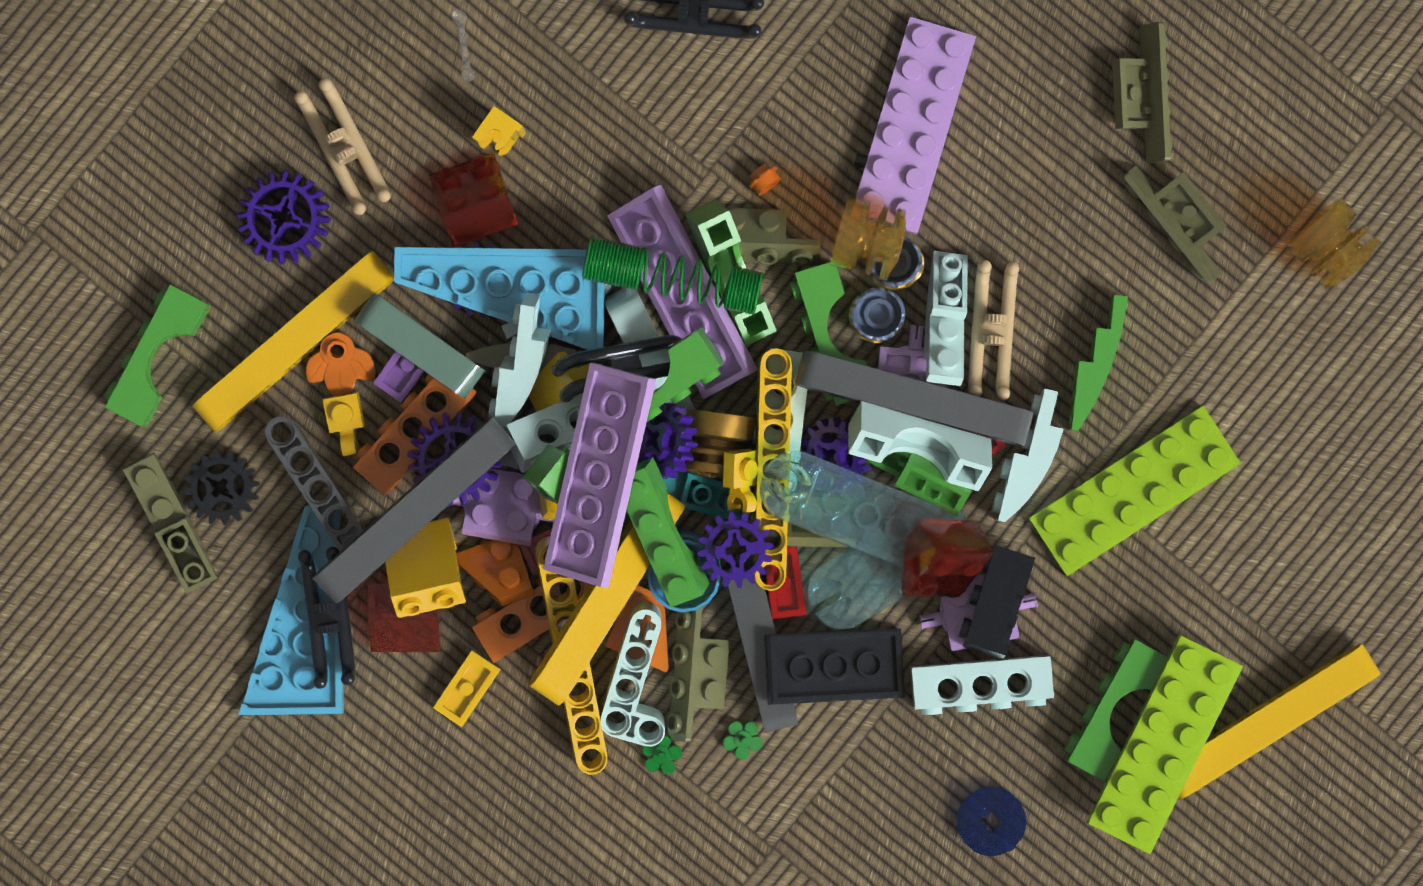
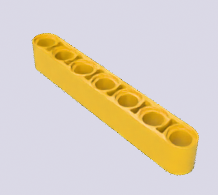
M374 251L368 253L199 398L192 406L214 433L220 431L316 349L326 335L338 330L360 311L373 293L378 295L394 281V274Z
M777 348L770 349L761 355L757 371L755 450H757L758 471L756 485H754V496L757 502L754 520L759 519L761 521L757 528L759 532L766 529L776 531L779 535V543L775 548L765 551V555L770 556L772 562H763L761 565L762 567L770 564L774 565L778 570L777 580L772 584H764L760 579V573L756 571L753 575L756 585L769 591L777 590L783 585L786 579L792 362L787 352ZM770 355H778L784 362L783 370L777 375L771 374L766 369L765 363ZM772 389L779 391L783 397L782 405L776 410L767 407L764 400L766 393ZM771 424L777 425L782 431V438L775 445L769 444L764 439V430ZM770 459L776 460L781 466L780 475L773 480L766 478L763 474V465ZM773 494L780 500V508L776 513L769 515L762 509V500L767 495ZM753 534V541H757L756 537ZM753 554L752 565L755 563L758 554Z
M667 492L670 512L674 524H676L685 508V504ZM631 520L620 536L609 587L589 585L529 682L531 688L558 706L565 701L651 564Z
M550 536L538 542L535 548V556L553 644L562 630L556 627L557 620L564 615L570 616L578 604V598L573 578L543 570L545 563L543 556L548 550ZM564 582L568 585L564 594L560 596L550 594V588L554 583ZM589 662L577 681L586 684L585 691L580 695L569 694L563 704L572 751L578 768L583 773L592 775L601 772L605 768L607 752ZM581 716L593 718L592 723L586 728L575 726L576 720ZM588 749L599 751L598 756L592 761L581 759L582 754Z
M1360 643L1208 737L1178 800L1191 795L1378 677L1381 672L1364 645Z

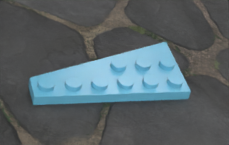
M395 247L394 282L512 324L515 305L522 303L526 293L540 295L537 328L550 329L549 337L587 350L604 347L605 285L600 282L583 280L582 273L587 250Z
M310 506L304 507L290 557L281 579L282 582L273 604L259 648V654L238 715L344 713L343 683L341 682L342 669L337 632L323 633L328 669L327 685L322 689H317L313 685L312 651L302 570L298 554L302 550L310 551L317 573L328 562L326 550L329 547H336V545ZM341 510L335 511L331 516L332 526L337 530H341ZM318 585L320 603L334 602Z

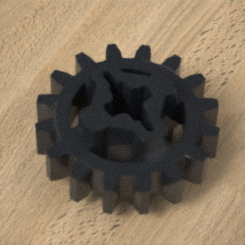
M216 450L212 460L206 454L201 455L203 464L200 466L192 463L190 467L195 472L194 476H185L184 480L191 483V488L183 490V493L193 497V500L187 504L188 507L198 506L200 508L196 515L198 518L208 514L209 524H215L218 517H221L223 525H229L230 516H233L237 521H241L243 518L240 511L252 512L253 508L248 503L249 500L259 499V495L253 493L252 488L259 486L260 481H251L250 477L256 472V469L244 468L247 462L245 457L240 458L237 462L234 461L235 452L229 451L226 458H223L221 451ZM219 464L230 466L221 474H216L209 470V468ZM241 476L244 481V494L238 491L237 480ZM212 480L218 482L227 480L226 488L231 495L219 494L217 496L218 488ZM200 481L205 484L206 496L203 500L199 491ZM227 501L235 506L227 511L214 510L220 502Z

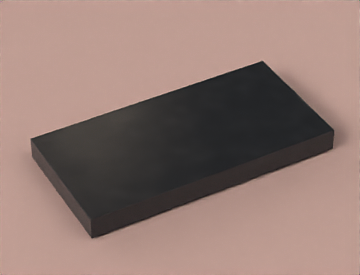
M901 628L764 635L768 705L905 698Z

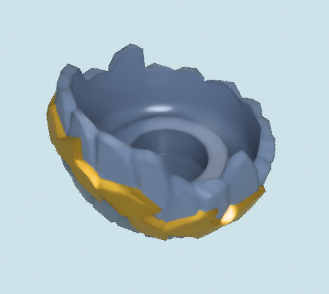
M891 235L881 239L876 244L874 250L870 253L869 265L877 284L890 290L907 288L919 279L924 270V257L920 248L910 238L901 235Z
M882 287L870 288L862 293L860 297L857 296L853 300L849 312L850 324L855 333L866 341L872 343L888 341L899 333L904 324L905 307L903 301L896 293L894 294V292Z

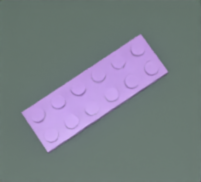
M909 18L850 216L913 235L918 234L976 36L917 18Z
M658 185L607 216L621 243L624 242L628 245L648 248L647 288L663 251L666 252L665 292L679 256H684V295L695 264L700 258L662 185ZM661 262L656 279L648 295L669 335L679 336L683 339L702 327L724 360L723 365L718 368L721 373L718 377L705 385L700 380L695 383L702 398L705 399L757 371L758 369L730 315L724 309V304L720 308L716 307L713 283H711L704 302L701 305L698 303L697 284L699 266L685 300L682 301L679 296L681 263L668 295L663 297L661 293ZM703 264L701 277V299L703 297V294L705 292V289L710 278ZM643 265V270H642V274H641V281H642V283H643L644 265Z
M590 362L543 570L595 586L609 587L656 379Z

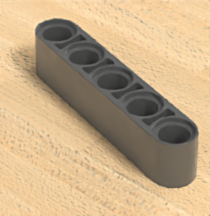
M284 416L275 417L267 423L265 428L267 441L340 552L365 527L299 425L291 418ZM282 422L287 423L291 428V436L285 442H279L274 436L275 427ZM301 451L306 452L310 457L309 467L302 472L298 471L293 465L294 456ZM318 481H324L329 486V495L322 501L316 500L312 494V487ZM337 510L344 511L348 516V524L342 530L335 529L331 523V516Z
M752 561L744 563V571L752 567ZM730 566L725 567L724 571L731 573ZM747 578L742 579V588H737L735 580H730L728 587L765 733L798 725L794 704L768 705L764 635L776 634L766 592L757 586L756 583L752 584Z

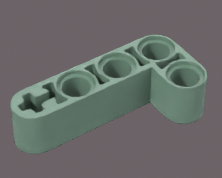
M376 293L371 295L354 320L358 325L464 399H466L485 372L480 366Z

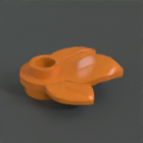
M332 332L323 338L320 351L309 358L306 365V375L310 383L324 380L329 392L333 396L351 393L356 379L374 380L376 369L370 354L366 350L355 347L350 336L343 332ZM333 345H341L344 352L341 355H334L331 352V347Z

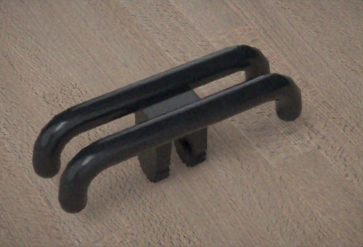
M640 0L679 5L678 18L640 15L632 11L626 12L623 17L624 22L628 26L640 29L753 39L760 36L762 32L758 24L738 25L708 22L709 8L758 11L763 8L764 0Z
M667 335L572 353L559 359L553 365L552 373L556 377H561L572 368L588 365L590 362L607 361L606 366L654 379L667 377L670 362L642 367L639 355L668 350L682 338L675 335ZM587 378L579 379L566 385L559 394L561 401L568 403L575 396L582 394Z
M329 547L326 550L328 561L339 553L338 548ZM302 550L298 554V560L301 564L314 669L313 685L317 689H322L327 685L328 669L323 633L337 632L342 669L341 682L344 685H352L355 681L356 671L347 596L337 604L335 602L320 603L318 585L312 579L316 574L313 556L310 551Z

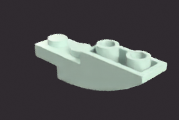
M934 251L932 254L924 337V360H927L926 382L961 386L964 379V319L967 314L968 255Z
M526 293L522 303L515 305L513 324L518 325L517 337H512L509 356L506 355L501 366H495L492 387L497 388V398H492L489 418L493 417L503 429L514 419L529 396L547 351L550 329L537 328L540 295Z
M1042 389L1040 395H1034L1030 411L1034 413L1035 419L1032 429H1029L1026 445L1022 447L1027 449L1026 455L1012 453L1011 459L1005 458L1003 461L1000 478L1005 479L1002 493L996 492L992 505V512L997 513V521L1006 522L1025 504L1043 480L1052 463L1063 433L1062 428L1050 426L1058 395L1057 391Z

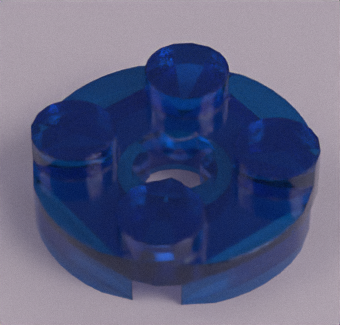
M983 786L970 793L960 803L956 815V826L963 842L974 852L985 856H998L1012 851L1022 839L1026 829V814L1021 802L1008 790L998 786ZM989 811L996 812V818L1001 819L1000 825L994 826L992 831L987 830V825L981 823L982 817H988Z

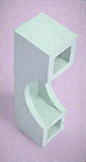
M863 401L859 404L848 426V454L881 463L887 455L894 452L914 453L933 463L940 470L946 482L976 491L980 490L992 469L991 439Z

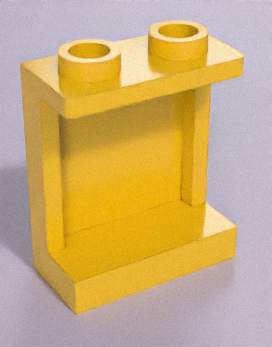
M449 518L429 522L385 561L390 597L397 617L415 616L419 613L449 608L466 602L456 556V539Z

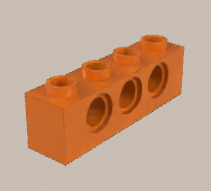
M428 374L424 379L428 385L419 395L413 391L401 404L404 411L396 420L390 417L379 428L377 432L381 437L373 446L366 443L354 457L358 462L353 468L380 493L388 495L408 473V465L418 462L417 459L407 457L409 450H419L420 448L411 444L412 438L405 432L406 422L411 418H418L423 426L431 431L432 427L430 426L429 419L435 417L439 425L443 424L442 414L444 412H448L450 422H454L457 412H463L479 394L476 389L473 388L466 399H464ZM435 392H441L446 397V406L439 412H433L428 406V398ZM421 434L418 436V438L424 439ZM440 436L436 437V438L430 443V445L428 446L427 450L436 442V440H437ZM390 443L395 444L400 451L398 460L392 464L386 463L381 455L383 447Z
M540 578L535 580L538 586L534 589L535 595L510 603L498 612L491 607L475 617L478 624L473 626L472 629L493 663L549 630L547 614L537 615L531 607L532 600L536 596H543ZM578 580L581 586L580 592L577 595L579 603L590 584ZM562 582L554 583L550 588V594L554 596L562 595ZM515 614L520 618L521 628L518 632L508 633L503 629L502 619L505 615ZM564 615L560 617L556 625L570 616Z

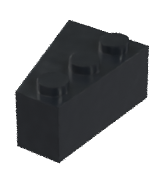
M997 545L994 546L992 553L985 551L979 571L985 572V576L981 586L974 585L969 604L975 607L971 619L964 617L958 637L964 639L962 647L1001 660L1006 656L1009 648L1008 643L1018 618L1017 614L1027 588L1035 557Z

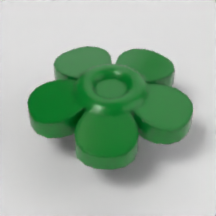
M732 721L728 725V731L732 735H727L723 738L724 748L728 751L735 749L734 753L738 759H747L750 754L748 747L753 751H758L762 747V739L759 736H754L758 733V725L753 721H747L742 726L739 721Z
M664 735V738L657 746H643V754L653 756L645 762V767L648 771L656 772L660 764L664 774H671L675 771L676 766L672 760L680 759L682 757V750L678 745L671 746L668 749L671 744V739L668 735Z

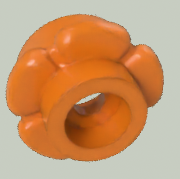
M766 164L757 168L749 176L752 180L749 184L750 189H754L759 196L768 192L781 180L776 173L778 168L776 166L768 168Z

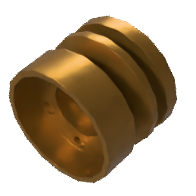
M686 409L685 415L694 418L689 425L690 428L697 429V433L693 435L696 436L695 442L697 447L690 449V452H693L694 459L693 461H685L686 471L698 476L723 479L724 452L738 450L736 449L737 442L753 441L756 418Z

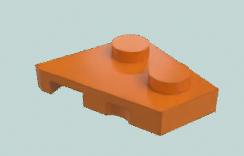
M492 540L456 553L458 568L468 573L473 581L482 589L487 590L491 597L501 606L535 595L519 544Z
M637 585L618 615L605 647L617 652L619 651L633 606L638 602L650 601L656 604L661 612V630L650 666L667 673L669 663L665 606L655 599L651 590ZM645 615L640 620L639 634L645 636L646 625L648 621H651L650 615ZM634 646L629 648L626 654L633 659H639L644 656L645 651L640 647Z

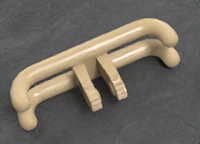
M323 78L319 82V88L329 103L341 128L328 133L306 92L298 91L294 95V100L303 113L345 193L352 211L356 215H363L366 211L365 202L345 164L358 159L380 202L385 203L389 201L391 194L336 87L330 79Z
M982 260L978 263L975 280L968 393L978 397L982 395L984 345L998 346L996 396L1000 400H1006L1010 397V369L1019 265L1016 262H1009L1005 267L1001 314H987L989 278L992 265L988 260Z

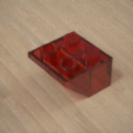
M494 152L429 174L441 218L453 247L518 225L517 217Z
M921 519L905 540L901 583L903 596L960 597L993 555L979 521Z
M368 583V626L371 652H441V609L399 618L390 597L389 583Z

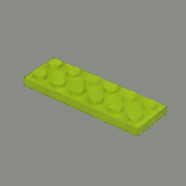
M1203 405L1028 519L1067 577L1240 465L1241 462Z
M1178 635L1086 823L1151 854L1243 668L1242 665Z

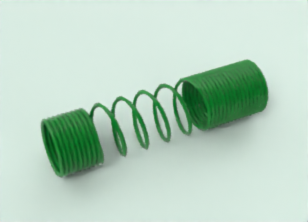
M590 237L582 273L583 280L600 282L601 284L604 283V285L607 283V285L621 286V288L624 287L625 289L631 288V290L634 289L636 291L639 287L644 265L643 289L645 293H648L654 284L662 262L661 293L663 297H666L681 263L679 296L683 301L689 293L699 266L697 300L701 305L708 294L717 269L716 307L720 308L724 302V309L745 312V314L748 313L749 315L755 314L763 277L762 271L756 272L755 270L752 271V269L732 266L724 293L719 302L720 264L717 262L713 267L701 299L702 260L701 258L697 260L683 295L684 256L681 255L678 258L665 292V251L659 257L653 277L647 288V247L642 248L641 246L628 245L624 242L618 243L617 241L614 242V240Z

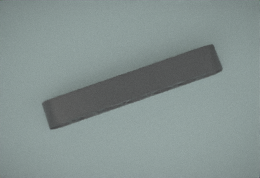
M803 350L795 380L796 386L857 403H861V401L1022 447L1026 445L1034 414L1031 411L806 350Z
M490 417L328 561L312 579L335 604L342 601L499 461L516 442L493 417Z

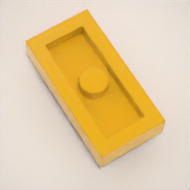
M472 650L433 708L460 727H463L501 669Z

